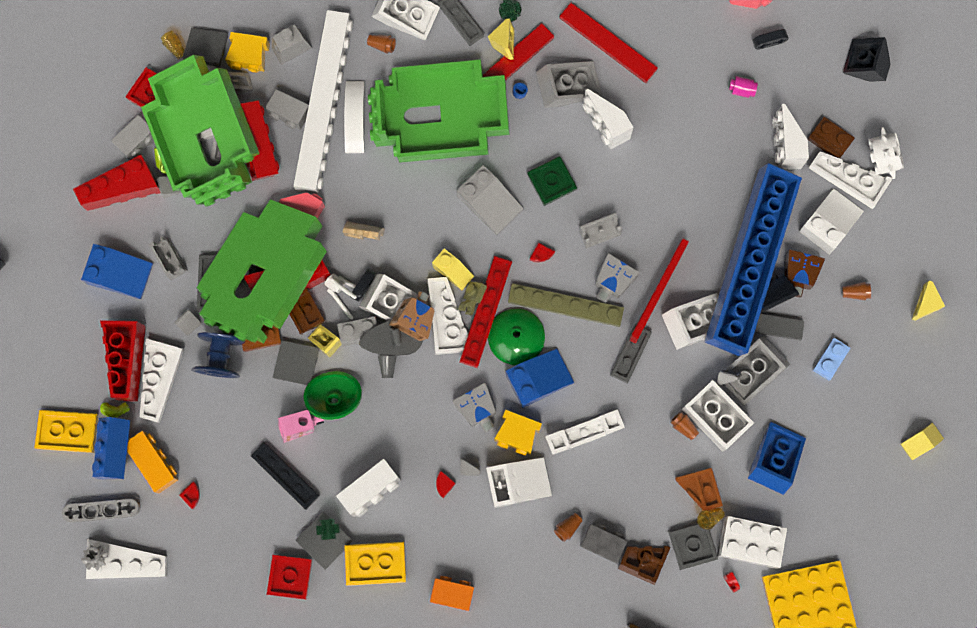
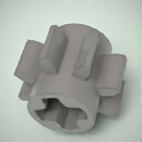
M90 545V548L83 550L84 558L81 561L83 564H86L85 567L88 570L95 568L98 571L102 565H106L104 558H107L108 555L106 552H103L101 546L95 548Z

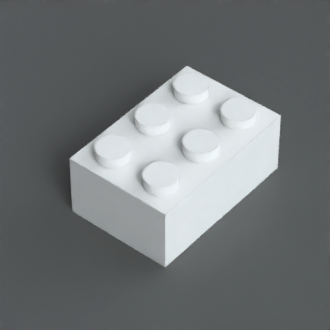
M713 380L682 409L722 452L729 448L754 424Z
M382 459L336 495V497L350 515L361 517L368 511L367 507L372 503L376 505L384 498L383 494L387 491L391 493L400 486L398 483L401 480L389 464Z
M730 516L724 517L718 556L771 568H781L787 528Z

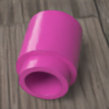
M736 76L735 79H731L729 90H732L733 95L747 98L750 96L755 97L758 82H754L753 79Z

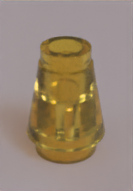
M173 30L165 33L161 37L162 44L177 59L182 58L185 49L178 34L174 33Z
M721 508L701 511L697 517L698 525L702 529H712L724 518V511Z

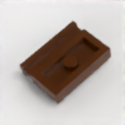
M824 117L807 140L827 154L841 158L855 138Z
M304 289L289 314L300 335L325 323L308 289Z

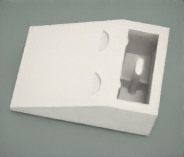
M585 90L584 104H582L586 114L590 113L594 128L596 130L599 129L602 134L601 139L603 143L608 145L610 149H613L630 140L633 126L625 112L591 90Z
M782 104L779 110L776 111L772 121L773 128H776V135H774V146H777L775 163L778 164V168L783 170L802 169L809 159L808 140L787 106Z
M544 457L486 468L494 508L552 496Z

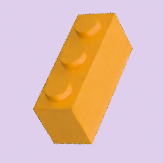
M141 431L128 440L127 452L153 491L159 494L178 481L176 477L178 473L173 465H168L165 461L167 456L161 448L158 450L155 446L156 440L153 435Z

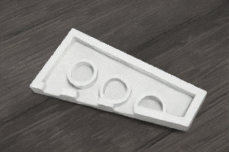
M821 151L809 166L810 170L872 209L876 206L893 179L888 176L876 175L875 171L861 169L859 165L853 163L850 165L843 162L840 158Z
M447 277L428 278L429 304L434 309L432 332L435 355L462 353L468 333L463 325L461 314L456 306Z
M146 339L140 418L160 423L184 350Z
M87 539V549L90 548V545L95 548L101 546L103 552H106L108 557L104 558L106 565H102L98 571L95 568L90 570L86 568V579L167 577V556Z

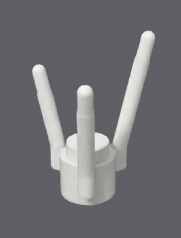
M333 273L325 281V286L328 287L327 292L333 296L350 320H353V316L335 292L339 293L342 290L353 299H356V295L344 287L345 284L352 288H355L356 285L342 276L338 277Z

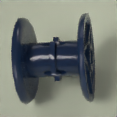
M197 333L201 340L211 343L209 352H207V366H195L191 371L214 377L240 378L237 372L228 370L226 367L228 359L231 358L229 355L230 345H243L246 341H241L235 336L219 333Z

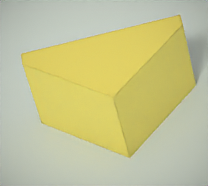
M509 18L505 19L488 36V39L495 50L509 60L514 59L515 30Z
M928 281L923 285L912 320L916 321L945 307L932 281Z
M319 325L308 337L329 358L342 345L340 339L322 325Z
M931 423L900 445L910 459L914 460L934 448L944 438L936 426Z

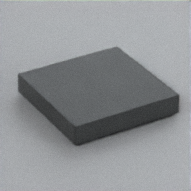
M191 28L183 60L192 55L204 57L206 65L220 67L228 34Z
M281 341L273 378L308 385L313 379L320 349Z
M707 521L668 532L679 570L718 560Z

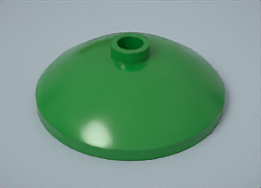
M509 309L500 313L493 320L488 335V344L495 357L505 364L514 366L537 357L545 343V331L541 321L533 313L524 309ZM519 332L520 336L518 338H515L513 336V333Z
M339 371L326 372L318 375L308 383L303 395L304 404L307 410L315 417L326 420L340 419L349 415L358 407L362 399V389L358 380L348 373Z

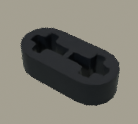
M781 29L759 35L752 41L755 49L760 50L788 41L789 37L786 30Z
M370 268L366 270L352 291L357 297L354 300L358 302L361 300L377 274Z

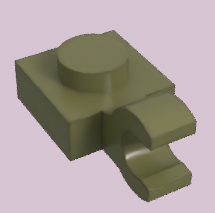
M470 281L463 297L466 301L460 303L458 310L465 311L467 307L465 314L472 315L476 303L480 304L487 286L483 283Z

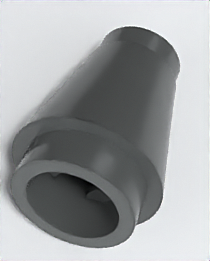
M381 354L378 356L382 378H393L397 356Z

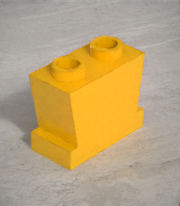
M231 32L229 38L231 46L225 58L228 66L235 70L243 68L254 73L259 71L265 72V51H269L270 47L268 38Z
M505 410L503 420L505 421L494 441L497 442L499 447L505 449L512 447L516 449L515 452L520 455H531L535 432L539 433L542 423Z

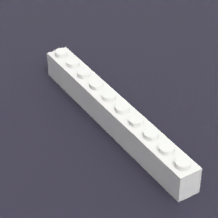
M327 10L294 180V188L297 192L318 195L319 189L323 187L322 171H326L327 160H325V155L330 150L328 139L333 134V125L331 123L332 118L336 117L337 107H335V102L339 101L340 97L338 86L343 81V72L341 70L342 66L346 65L347 56L344 54L345 49H348L350 44L348 33L353 28V20L350 19L349 13Z

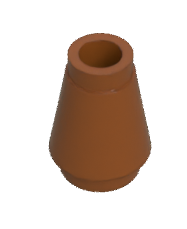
M369 35L367 45L388 54L394 51L396 39L392 38L391 35Z
M861 282L843 286V298L864 301L871 299V284Z
M679 412L670 421L673 425L672 428L690 440H693L699 434V431L687 414Z
M574 513L557 524L554 533L563 542L567 539L570 540L583 520L578 514Z

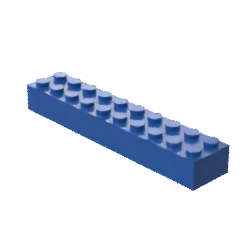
M769 163L759 169L708 328L705 343L737 356L749 352L802 177Z

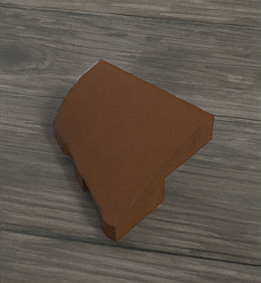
M627 547L618 569L655 585L671 547Z

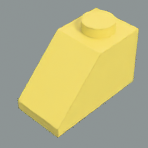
M445 248L432 262L433 268L442 276L447 277L461 291L474 278V275Z

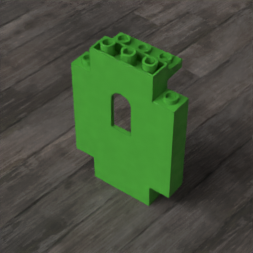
M192 55L148 78L156 100L142 106L141 109L173 191H181L184 198H192V200H195L196 205H205L207 207L215 204V200L219 198L225 199L230 197V193L233 191L239 192L246 189V185L252 183L245 163L254 160L253 157L260 153L227 69L216 68L209 72L204 57ZM209 128L212 129L221 153V161L216 166H211L208 163L197 135Z
M481 60L392 68V74L389 75L390 86H385L383 80H375V87L370 88L371 94H368V104L372 106V112H369V121L373 123V130H370V139L374 141L376 147L395 145L393 146L394 157L398 158L399 163L489 155L487 137L510 135L505 76L483 77ZM440 106L441 122L408 124L404 120L405 112L410 108Z
M271 199L259 218L243 212L196 287L201 293L200 296L207 301L199 313L204 319V323L212 328L214 326L219 327V330L225 334L233 333L241 341L246 339L254 343L256 341L265 343L268 338L261 330L263 324L269 328L274 326L281 329L327 252L321 242L315 240L323 227L317 217ZM251 264L265 269L252 292L247 297H236V289Z

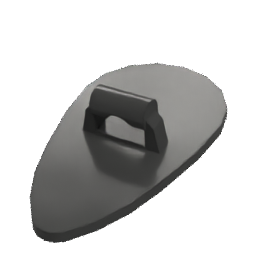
M391 320L370 329L359 340L360 347L369 352L393 356L415 353L423 340L418 341L396 327L390 326Z

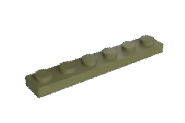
M513 283L508 299L509 304L620 327L624 307Z

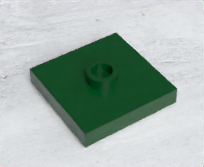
M560 156L527 172V176L543 206L577 190V186Z

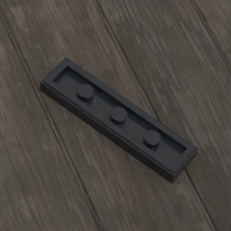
M265 442L251 455L305 510L320 497Z

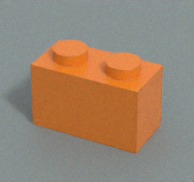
M441 575L440 579L435 578L430 599L431 603L466 611L470 610L475 588L471 587V582L460 580L459 584L451 582L452 578Z

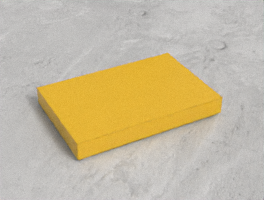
M39 410L34 448L94 453L99 415Z
M404 542L345 545L346 586L406 582Z

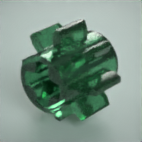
M503 0V3L500 4L499 14L502 19L510 18V21L513 22L517 20V17L521 16L522 8L518 1Z
M335 519L320 520V525L316 526V535H321V540L336 539V533H340L339 523L335 524Z

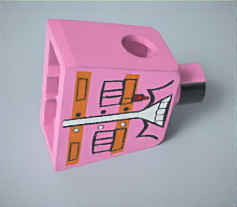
M309 410L278 418V427L284 443L314 432V426L324 423L323 419L310 415ZM302 421H303V422H305L307 425L302 426V425L299 424V422H302Z

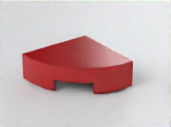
M538 243L530 257V261L537 263L545 262L555 254V251Z
M440 471L436 480V487L438 493L444 499L456 483Z
M194 481L179 495L193 510L200 498L199 488Z
M733 572L725 574L723 578L731 591L735 593L740 590L739 583Z

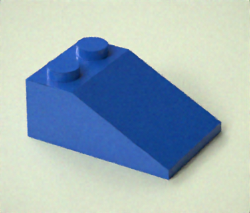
M93 244L81 280L91 286L142 299L153 263L111 248Z
M557 349L527 360L505 371V375L522 408L574 384Z
M770 422L753 460L748 479L784 495L794 482L806 438Z

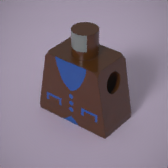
M788 250L785 255L784 275L798 290L800 295L796 297L801 298L804 289L810 290L813 288L825 258Z

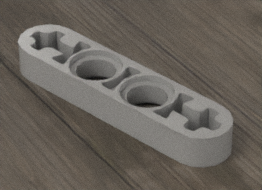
M134 499L69 504L63 508L62 517L67 522L128 518L138 515L141 507L139 502ZM130 503L135 506L132 513L128 510H121V507H128ZM113 504L116 507V512L110 516L106 513V508L108 505ZM90 506L96 508V514L93 517L87 515V509ZM72 508L73 511H81L82 515L76 514L71 518V516H68V512H71Z

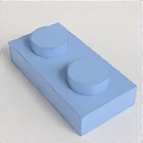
M833 338L813 371L830 381L849 352L850 347Z

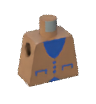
M418 292L416 299L413 297L405 299L389 325L396 327L418 341L428 339L434 316V309L426 305L429 295L424 292Z

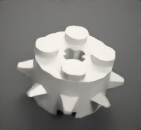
M883 127L881 136L868 139L870 149H873L870 152L872 163L876 162L874 165L876 175L890 172L893 179H895L896 171L904 168L903 157L900 152L897 134H887Z

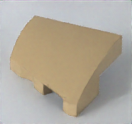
M347 221L342 233L345 236L362 240L364 237L380 240V236L384 235L385 229Z

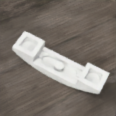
M346 81L344 108L345 153H364L365 81Z
M617 409L582 424L547 435L545 438L552 455L599 439L625 427Z

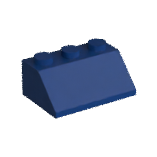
M112 417L99 418L97 439L94 446L95 457L92 465V477L101 480L124 479L130 420Z

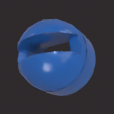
M516 83L512 90L513 96L516 99H523L528 92V88L524 83Z

